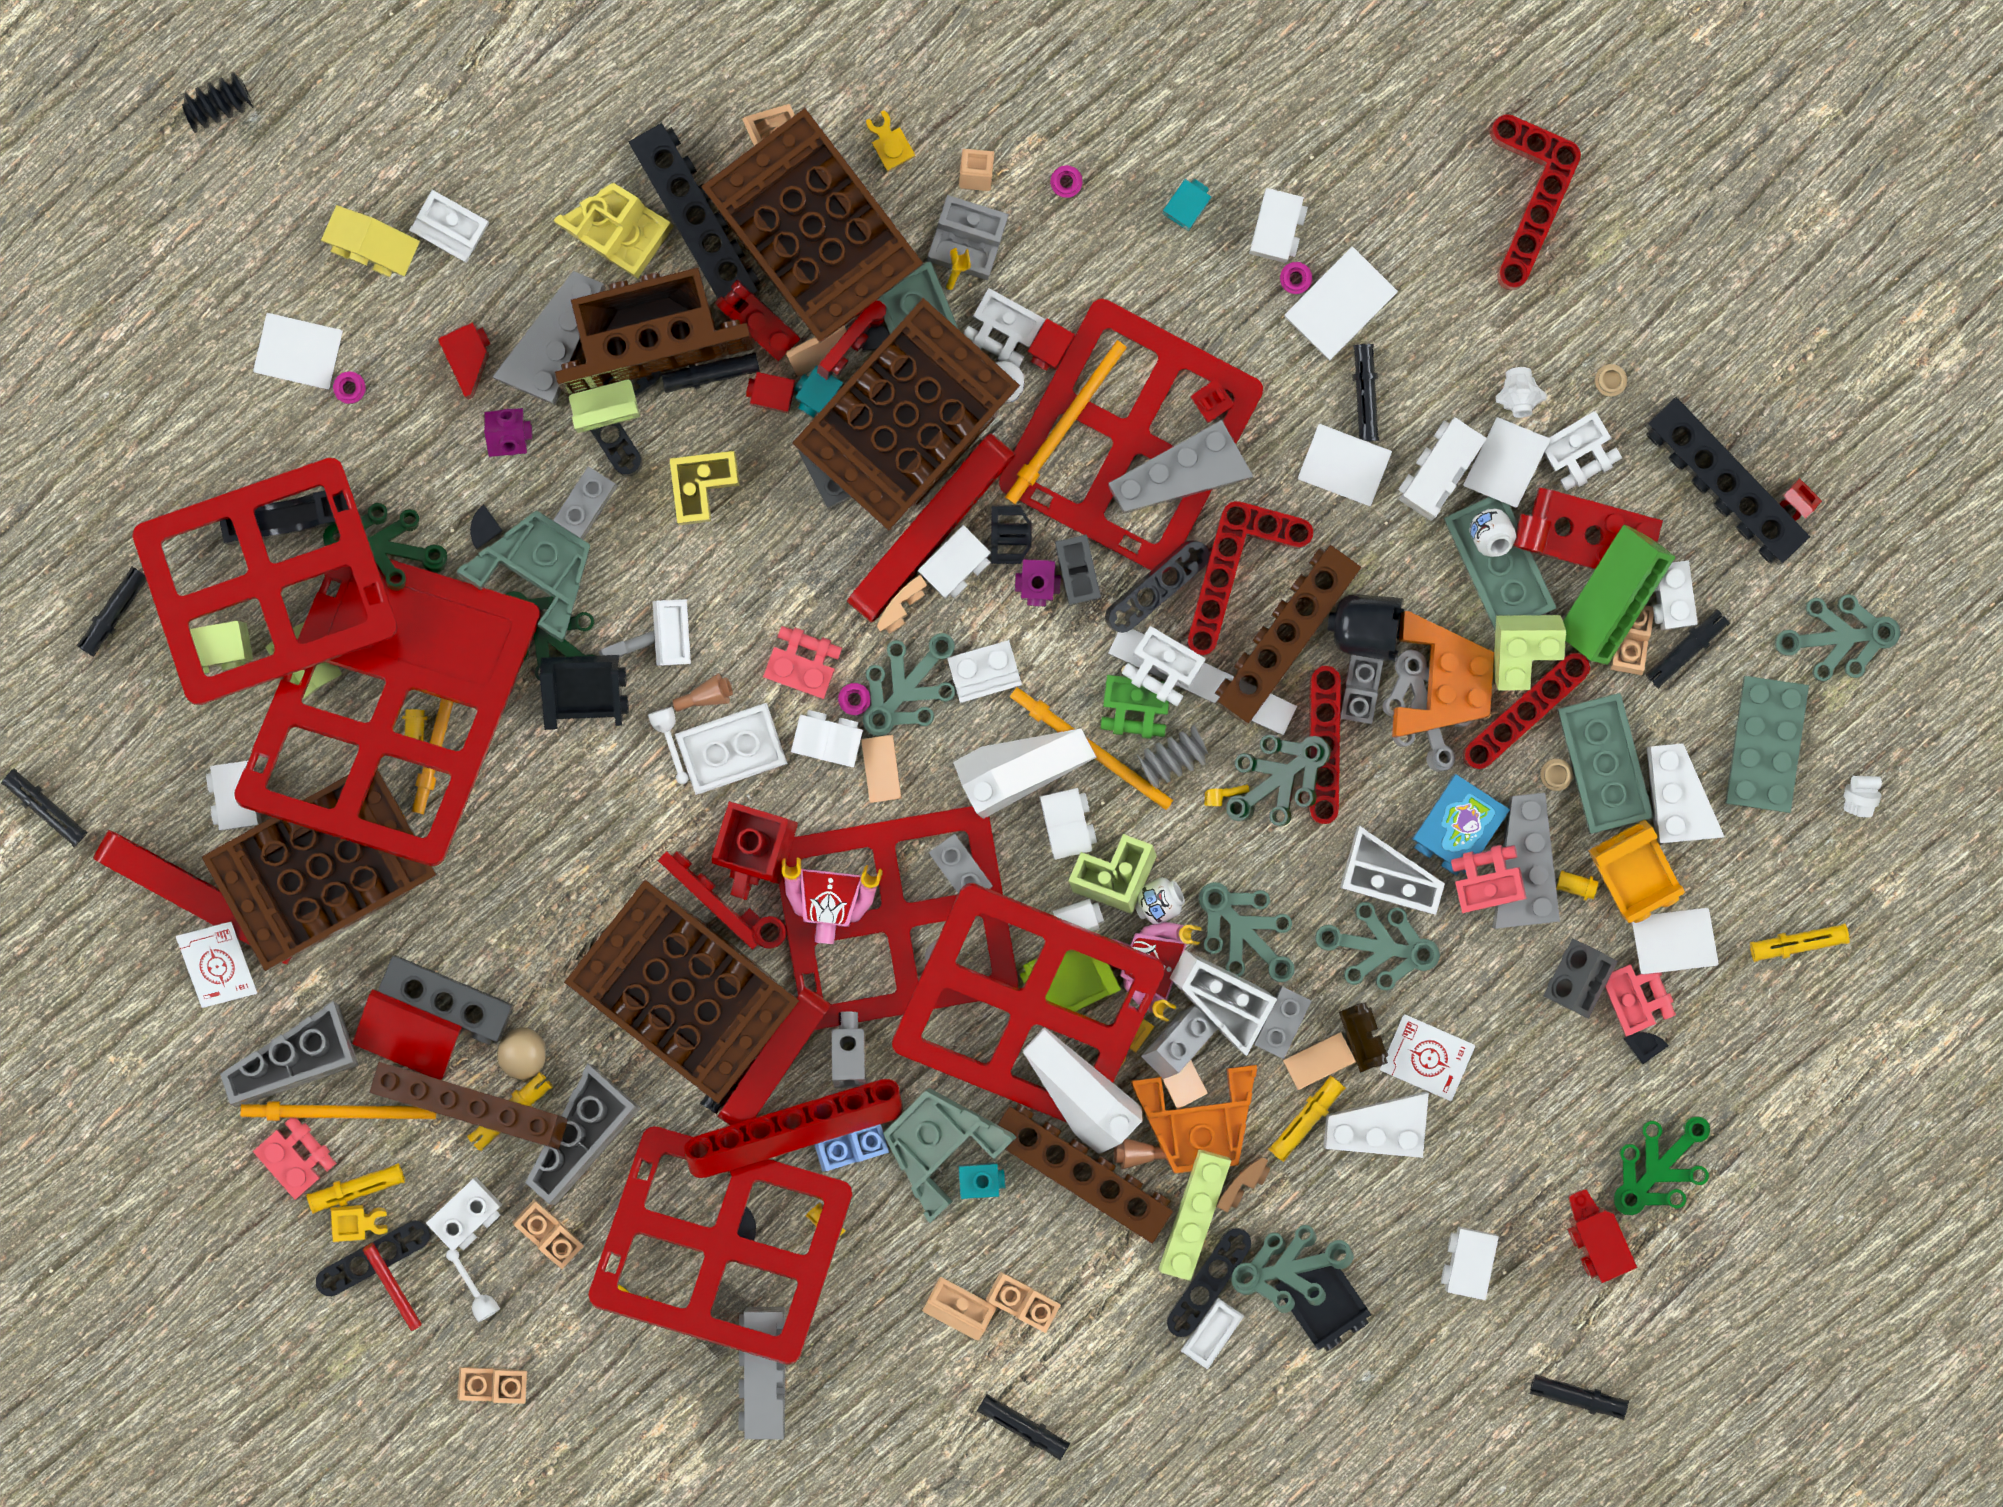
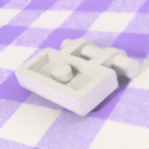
M988 288L973 315V318L984 323L980 331L968 326L964 335L980 349L984 348L998 356L997 360L1000 362L1007 361L1020 367L1025 356L1014 351L1017 343L1019 342L1030 348L1045 319ZM992 329L1009 337L1005 345L988 337Z
M1596 411L1549 437L1551 440L1544 452L1554 472L1564 466L1568 468L1570 474L1560 480L1566 491L1576 485L1578 487L1588 483V478L1600 471L1605 473L1613 468L1612 464L1622 459L1616 447L1607 453L1601 447V444L1612 438ZM1591 451L1595 460L1580 468L1576 459Z
M1150 626L1133 653V656L1143 661L1142 665L1138 669L1127 663L1122 674L1130 678L1133 685L1139 688L1143 686L1157 694L1156 698L1165 703L1167 700L1173 705L1178 706L1183 695L1173 690L1177 682L1189 688L1206 659ZM1152 667L1168 676L1164 684L1148 675Z

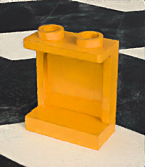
M1646 820L1588 850L1621 916L1628 923L1644 921L1650 917L1652 911L1661 906L1669 907L1675 904L1680 899L1679 896L1685 893L1656 840L1658 837L1653 827Z

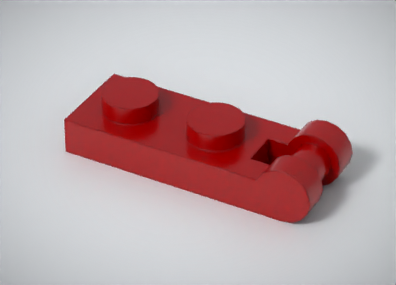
M737 279L731 285L732 290L725 297L720 296L715 304L732 320H739L740 324L747 323L751 337L779 361L787 353L786 351L790 350L801 338ZM742 298L746 302L739 309L735 308L734 305Z
M875 301L868 306L820 362L817 373L825 380H828L833 373L838 376L849 362L846 357L853 349L858 352L869 338L866 333L871 327L876 328L882 325L887 310L883 302Z

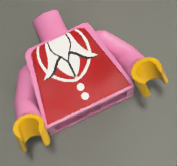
M797 858V865L795 867H788L786 859H782V874L785 878L786 895L795 914L803 917V922L817 923L815 942L834 944L836 925L849 927L850 922L859 921L873 904L876 888L882 876L881 869H879L877 876H870L867 873L868 865H866L862 875L801 869L800 858Z
M1163 922L1145 926L1140 933H1134L1130 945L1115 940L1162 961L1164 976L1148 1010L1165 1022H1168L1169 1019L1163 1016L1164 1009L1171 1007L1176 1010V1006L1167 1001L1173 984L1170 976L1186 945H1198L1200 943L1191 939L1193 930L1202 931L1199 926H1184ZM1121 970L1120 976L1123 977V987L1128 992L1135 977L1133 974ZM1135 990L1132 999L1136 1004L1140 1005L1146 993Z

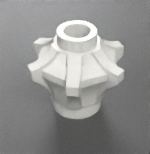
M1516 367L1508 370L1504 387L1496 395V403L1503 404L1504 409L1511 410L1513 416L1518 418L1532 415V409L1538 403L1547 399L1546 393L1538 387L1535 379L1532 377L1531 369L1526 367Z

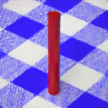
M374 1243L365 1246L362 1249L409 1329L411 1331L416 1330L422 1323Z

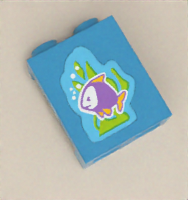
M1453 774L1436 804L1416 834L1411 838L1417 843L1414 849L1428 858H1431L1433 854L1444 860L1441 866L1456 876L1460 872L1466 874V870L1454 872L1451 859L1463 857V853L1471 851L1474 854L1483 852L1510 809L1457 774Z

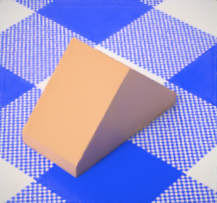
M790 104L746 116L742 120L755 146L795 114Z

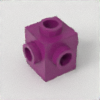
M523 408L484 412V433L489 457L513 456L527 453V440H533L531 420L525 421Z
M1023 559L1022 573H1016L1015 592H1021V600H1027V606L1046 607V601H1053V594H1060L1061 575H1055V561ZM1036 578H1040L1044 582V586L1040 589L1034 588L1031 584Z

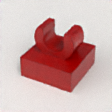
M1217 378L1190 396V399L1207 424L1235 406Z
M1799 478L1783 495L1785 498L1780 502V505L1784 508L1786 505L1791 504L1796 509L1792 518L1797 521L1801 516L1806 519L1815 511L1822 500Z

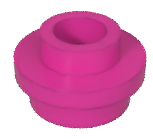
M1069 165L1058 167L1052 173L1050 180L1052 190L1062 198H1070L1078 194L1083 183L1081 173L1075 167ZM1065 176L1070 177L1073 181V184L1068 188L1060 184V180Z
M1291 262L1281 271V286L1290 294H1301L1310 287L1312 273L1305 264ZM1292 273H1299L1302 277L1301 283L1293 284L1290 281V275Z
M348 371L337 376L333 384V391L341 402L354 404L363 398L366 385L359 374ZM348 382H353L356 386L352 394H347L344 391V386Z
M850 683L840 691L838 702L845 713L860 715L868 709L871 697L866 687L858 683ZM852 693L860 695L861 701L858 705L853 706L849 703L848 698Z

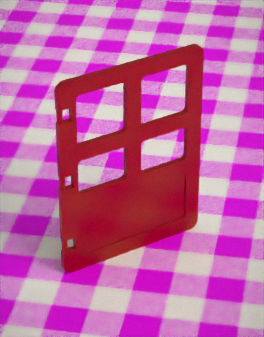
M390 559L394 567L402 570L406 577V583L402 589L397 591L391 590L386 584V577L378 567L397 623L396 634L389 640L326 661V663L386 682L371 720L363 723L303 704L302 699L316 665L303 669L305 672L299 685L290 682L293 673L283 676L253 745L250 758L236 786L234 796L237 804L242 808L427 866H437L445 860L540 621V611L532 602L486 588L480 590L470 583ZM346 566L324 574L325 577L297 639L298 643L304 644L366 622L368 616L352 568ZM397 575L390 578V581L394 584L400 583L402 580ZM331 581L341 583L336 597L326 595ZM375 585L364 589L370 605L381 603ZM416 690L477 710L465 744L460 751L450 750L393 731L409 691ZM294 727L359 747L338 802L332 809L282 795L266 788L290 729ZM259 756L268 759L263 774L253 771ZM391 756L451 776L428 836L420 838L362 820L358 817L382 757Z

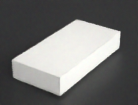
M687 599L653 601L656 665L691 664Z
M1217 1297L1181 1349V1352L1208 1369L1244 1315Z

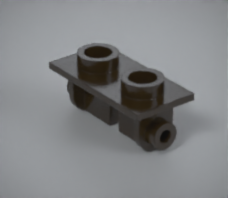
M1364 1002L1339 1011L1360 1073L1373 1067L1387 1064L1386 1057L1389 1055L1386 1052L1381 1035L1373 1037L1371 1032L1378 1029L1372 1013V1007L1368 1008L1367 1003Z

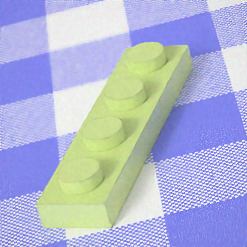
M1201 1149L1198 1150L1159 1266L1160 1273L1191 1281L1231 1164L1229 1157Z

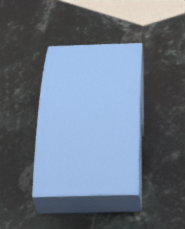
M881 1124L814 1144L822 1172L889 1153Z

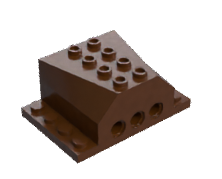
M806 108L802 109L701 186L761 270L797 316L803 320L819 343L924 265Z
M699 268L662 277L659 272L641 276V282L631 285L628 284L627 280L615 282L608 285L609 290L571 299L586 364L580 363V360L561 364L562 370L555 371L557 383L568 397L574 393L604 386L603 382L612 376L613 379L608 385L612 382L617 383L626 379L635 380L651 376L653 372L661 371L663 373L689 366V364H698L754 349L747 323L740 324L739 320L728 321L720 324L721 329L716 330Z
M922 298L792 444L890 531L910 508L913 510L996 419L999 415L998 410L1020 385L928 301Z
M377 768L358 817L362 820L416 836ZM348 775L302 801L327 809L334 808ZM274 817L202 856L205 865L264 971L336 936L412 892V889L437 876L433 866H427Z
M646 879L564 981L565 984L717 1104L799 1002L796 997L775 982V979L750 957L674 899L671 900Z

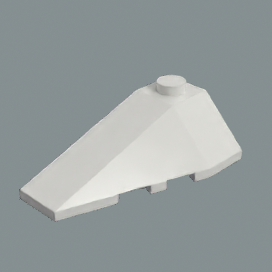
M1075 729L982 746L953 763L973 808L984 819L1097 757L1083 730Z
M1045 1027L1023 1049V1053L1073 1133L1098 1154L1120 1145L1142 1122V1107Z

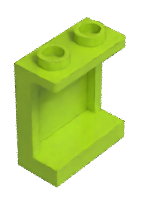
M1068 950L1047 992L1046 999L1076 1012L1121 989L1109 964L1075 950ZM1037 958L1023 965L1025 972L1021 973L1020 976L1024 984Z

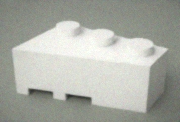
M1455 417L1450 423L1445 420L1442 422L1434 435L1439 440L1432 450L1427 447L1416 462L1421 467L1414 477L1408 474L1398 489L1403 493L1399 500L1430 521L1437 517L1442 505L1448 496L1451 495L1456 484L1487 439Z
M1684 744L1646 747L1654 831L1658 837L1656 839L1657 842L1670 843L1723 838L1724 834Z
M1357 826L1340 888L1436 915L1445 883L1361 826Z
M1184 950L1170 976L1175 985L1218 1027V1030L1247 1056L1277 998L1265 989Z
M1425 1091L1327 1114L1324 1148L1423 1158L1429 1093Z

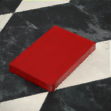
M372 989L352 1044L424 1075L442 1080L462 1026Z

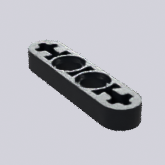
M1194 540L1186 541L1106 610L1105 622L1108 627L1114 631L1124 633L1137 626L1207 565L1210 558L1207 546ZM1190 548L1194 550L1199 549L1200 552L1197 554L1198 562L1190 560L1183 567L1175 562L1177 558L1180 562H1185L1190 557L1188 552ZM1168 567H1173L1177 572V579L1171 585H1166L1162 581V572ZM1143 588H1149L1153 593L1152 602L1147 606L1139 604L1137 599L1139 591ZM1130 600L1132 606L1140 612L1136 614L1135 611H1130L1124 617L1127 621L1124 625L1121 623L1115 624L1118 618L1115 613L1117 611L1124 613L1129 610L1131 606L1127 604V601Z
M413 1220L372 1243H374L378 1251L382 1242L390 1241L394 1243L397 1249L395 1257L390 1260L383 1258L389 1267L426 1246L431 1239V1230L425 1222ZM414 1226L416 1230L422 1228L425 1233L421 1236L422 1243L418 1244L416 1240H412L405 1244L409 1251L404 1252L402 1243L395 1237V1234L400 1233L401 1239L411 1234L410 1227ZM364 1247L318 1273L316 1287L321 1294L331 1297L338 1295L376 1274L362 1250ZM363 1257L366 1259L368 1270L365 1274L357 1275L353 1273L350 1267L353 1258ZM343 1264L345 1273L352 1282L347 1283L345 1277L336 1283V1290H333L331 1286L325 1288L323 1282L326 1280L325 1274L329 1273L331 1276H335L341 1273L342 1270L338 1266Z
M1231 1228L1224 1233L1169 1312L1167 1326L1173 1335L1186 1337L1195 1330L1231 1278L1234 1269L1243 1261L1251 1248V1238L1244 1229ZM1241 1234L1244 1236L1242 1242L1245 1244V1247L1234 1250L1231 1256L1237 1258V1260L1232 1264L1226 1256L1218 1254L1221 1248L1227 1252L1231 1247V1243L1228 1240L1231 1235L1237 1237ZM1215 1260H1222L1227 1264V1273L1221 1278L1212 1277L1209 1273V1266ZM1198 1286L1205 1287L1209 1292L1208 1301L1202 1305L1193 1303L1190 1298L1191 1291ZM1186 1301L1191 1308L1200 1311V1313L1195 1317L1191 1312L1187 1318L1190 1326L1187 1329L1181 1327L1178 1331L1174 1328L1176 1323L1173 1317L1175 1315L1183 1316L1187 1309L1181 1307V1305Z

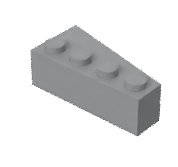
M573 271L493 375V378L556 405L562 389L557 383L555 371L562 370L561 364L574 361L582 344L571 299L603 292L606 288L605 285Z
M1220 420L1108 483V487L1123 514L1250 480L1253 478V475L1223 421Z
M1545 793L1509 796L1508 809L1510 810L1506 818L1503 847L1515 845L1517 858L1506 860L1507 870L1520 867L1527 899L1495 906L1492 928L1498 929L1560 922Z
M332 1001L319 1012L299 1022L297 1026L271 1040L269 1044L251 1053L220 1073L230 1105L237 1108L241 1104H248L359 1066L340 1006Z
M588 1063L561 1115L568 1118V1122L559 1150L544 1146L525 1182L551 1205H556L641 1109L601 1071Z
M746 1307L744 1314H739L740 1326L773 1336L780 1335L785 1324V1307ZM739 1351V1366H744V1379H739V1399H744V1412H739V1431L745 1432V1439L784 1440L785 1364Z

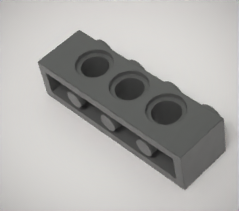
M397 955L392 956L378 989L383 994L474 1032L472 1038L490 1045L492 1040L500 1041L515 1006ZM411 980H418L423 985V993L419 998H413L407 992V985ZM442 992L449 993L453 998V1006L448 1011L440 1009L437 1005V997ZM478 1005L482 1009L483 1018L479 1023H472L468 1020L466 1011L469 1006Z

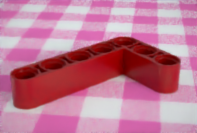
M1506 114L1498 117L1491 126L1490 136L1492 141L1499 147L1544 166L1498 269V283L1505 290L1512 291L1522 287L1530 275L1579 164L1581 152L1574 142L1516 116ZM1501 123L1510 124L1514 129V136L1509 139L1502 138L1498 134V125ZM1531 136L1541 138L1544 144L1543 150L1539 152L1530 150L1527 146V139ZM1560 149L1569 150L1573 155V162L1568 165L1561 164L1557 159V151ZM1549 178L1557 180L1560 184L1559 193L1549 194L1546 192L1543 185L1544 180ZM1542 208L1547 214V221L1543 224L1535 223L1531 219V210ZM1522 237L1531 239L1534 243L1533 252H1521L1517 245L1518 239ZM1513 266L1519 269L1521 272V280L1519 282L1512 283L1505 278L1504 272L1507 267Z
M1239 501L1231 502L1225 506L1220 516L1187 638V645L1190 650L1200 656H1205L1211 653L1217 645L1246 536L1300 549L1309 544L1313 538V528L1307 520ZM1232 508L1241 509L1245 515L1244 522L1240 525L1231 524L1227 519V512ZM1264 516L1273 518L1276 523L1275 531L1270 534L1261 532L1258 527L1260 518ZM1294 525L1303 526L1307 531L1306 540L1303 542L1293 541L1289 535L1290 528ZM1224 539L1232 540L1236 544L1235 554L1230 557L1222 555L1218 549L1220 541ZM1215 570L1224 571L1228 577L1227 585L1222 588L1213 586L1210 581L1211 573ZM1207 601H1213L1219 606V615L1214 619H1208L1202 614V605ZM1205 632L1210 636L1211 645L1208 649L1199 650L1194 646L1193 637L1196 633Z

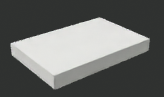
M1352 246L1300 298L1284 317L1330 361L1398 291Z
M767 703L675 734L695 795L788 764Z

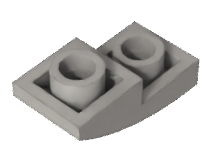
M1351 655L1340 719L1372 724L1383 660Z

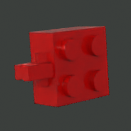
M731 801L728 802L712 854V864L731 869L729 877L734 879L730 893L731 896L747 900L752 884L758 886L760 879L780 884L783 875L782 859L785 858L787 862L799 822Z
M1587 1189L1570 1194L1568 1200L1573 1218L1569 1219L1572 1227L1568 1228L1567 1231L1574 1246L1583 1250L1585 1257L1580 1258L1587 1276L1604 1283L1638 1268L1615 1215L1607 1209L1597 1206Z

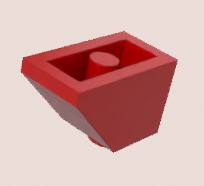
M472 322L438 338L459 386L468 400L473 398L489 357L486 346L491 345L484 328L477 329L476 325Z

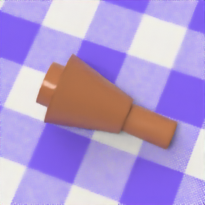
M717 673L691 691L690 694L673 699V705L678 712L695 705L729 704V696L733 695V689L727 677L722 678Z
M1127 1138L1120 1145L1114 1147L1115 1163H1120L1122 1170L1154 1160L1166 1159L1161 1147H1154L1151 1144Z

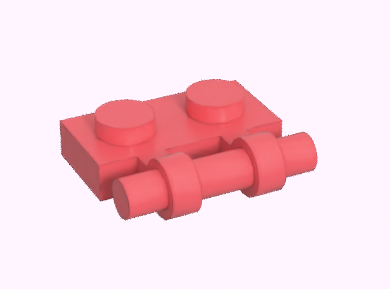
M781 626L777 638L788 641L789 645L786 651L776 647L773 648L763 677L824 699L835 669L825 666L823 663L826 656L838 660L842 647L831 644V640L822 637L820 640L803 634L804 630L795 627L792 630ZM801 646L815 651L814 661L796 655L798 647Z
M1497 845L1491 847L1490 851L1477 854L1471 851L1463 853V857L1451 859L1454 872L1466 870L1467 879L1455 882L1462 913L1527 899L1520 867L1508 870L1506 867V860L1517 858L1515 845L1507 847ZM1494 863L1495 873L1478 875V866Z
M1631 964L1612 972L1604 988L1625 1036L1655 1025L1656 1022L1652 1011L1660 1009L1664 1020L1676 1015L1671 1004L1674 1002L1670 993L1666 992L1660 978L1662 972L1635 975ZM1646 982L1649 983L1655 999L1649 1002L1646 1001L1640 987L1641 984Z
M290 1118L284 1123L292 1132L287 1139L278 1129L252 1152L296 1200L321 1178L313 1169L315 1165L319 1163L328 1172L337 1163L329 1155L330 1150L325 1145L321 1146L310 1134L311 1129L306 1123L302 1124L297 1118ZM299 1141L312 1154L307 1160L293 1147Z

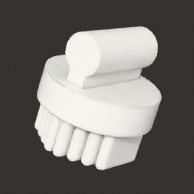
M1853 776L1851 784L1846 785L1843 795L1846 799L1844 810L1858 817H1872L1874 809L1879 806L1881 793L1878 791L1882 785L1881 778L1878 776Z

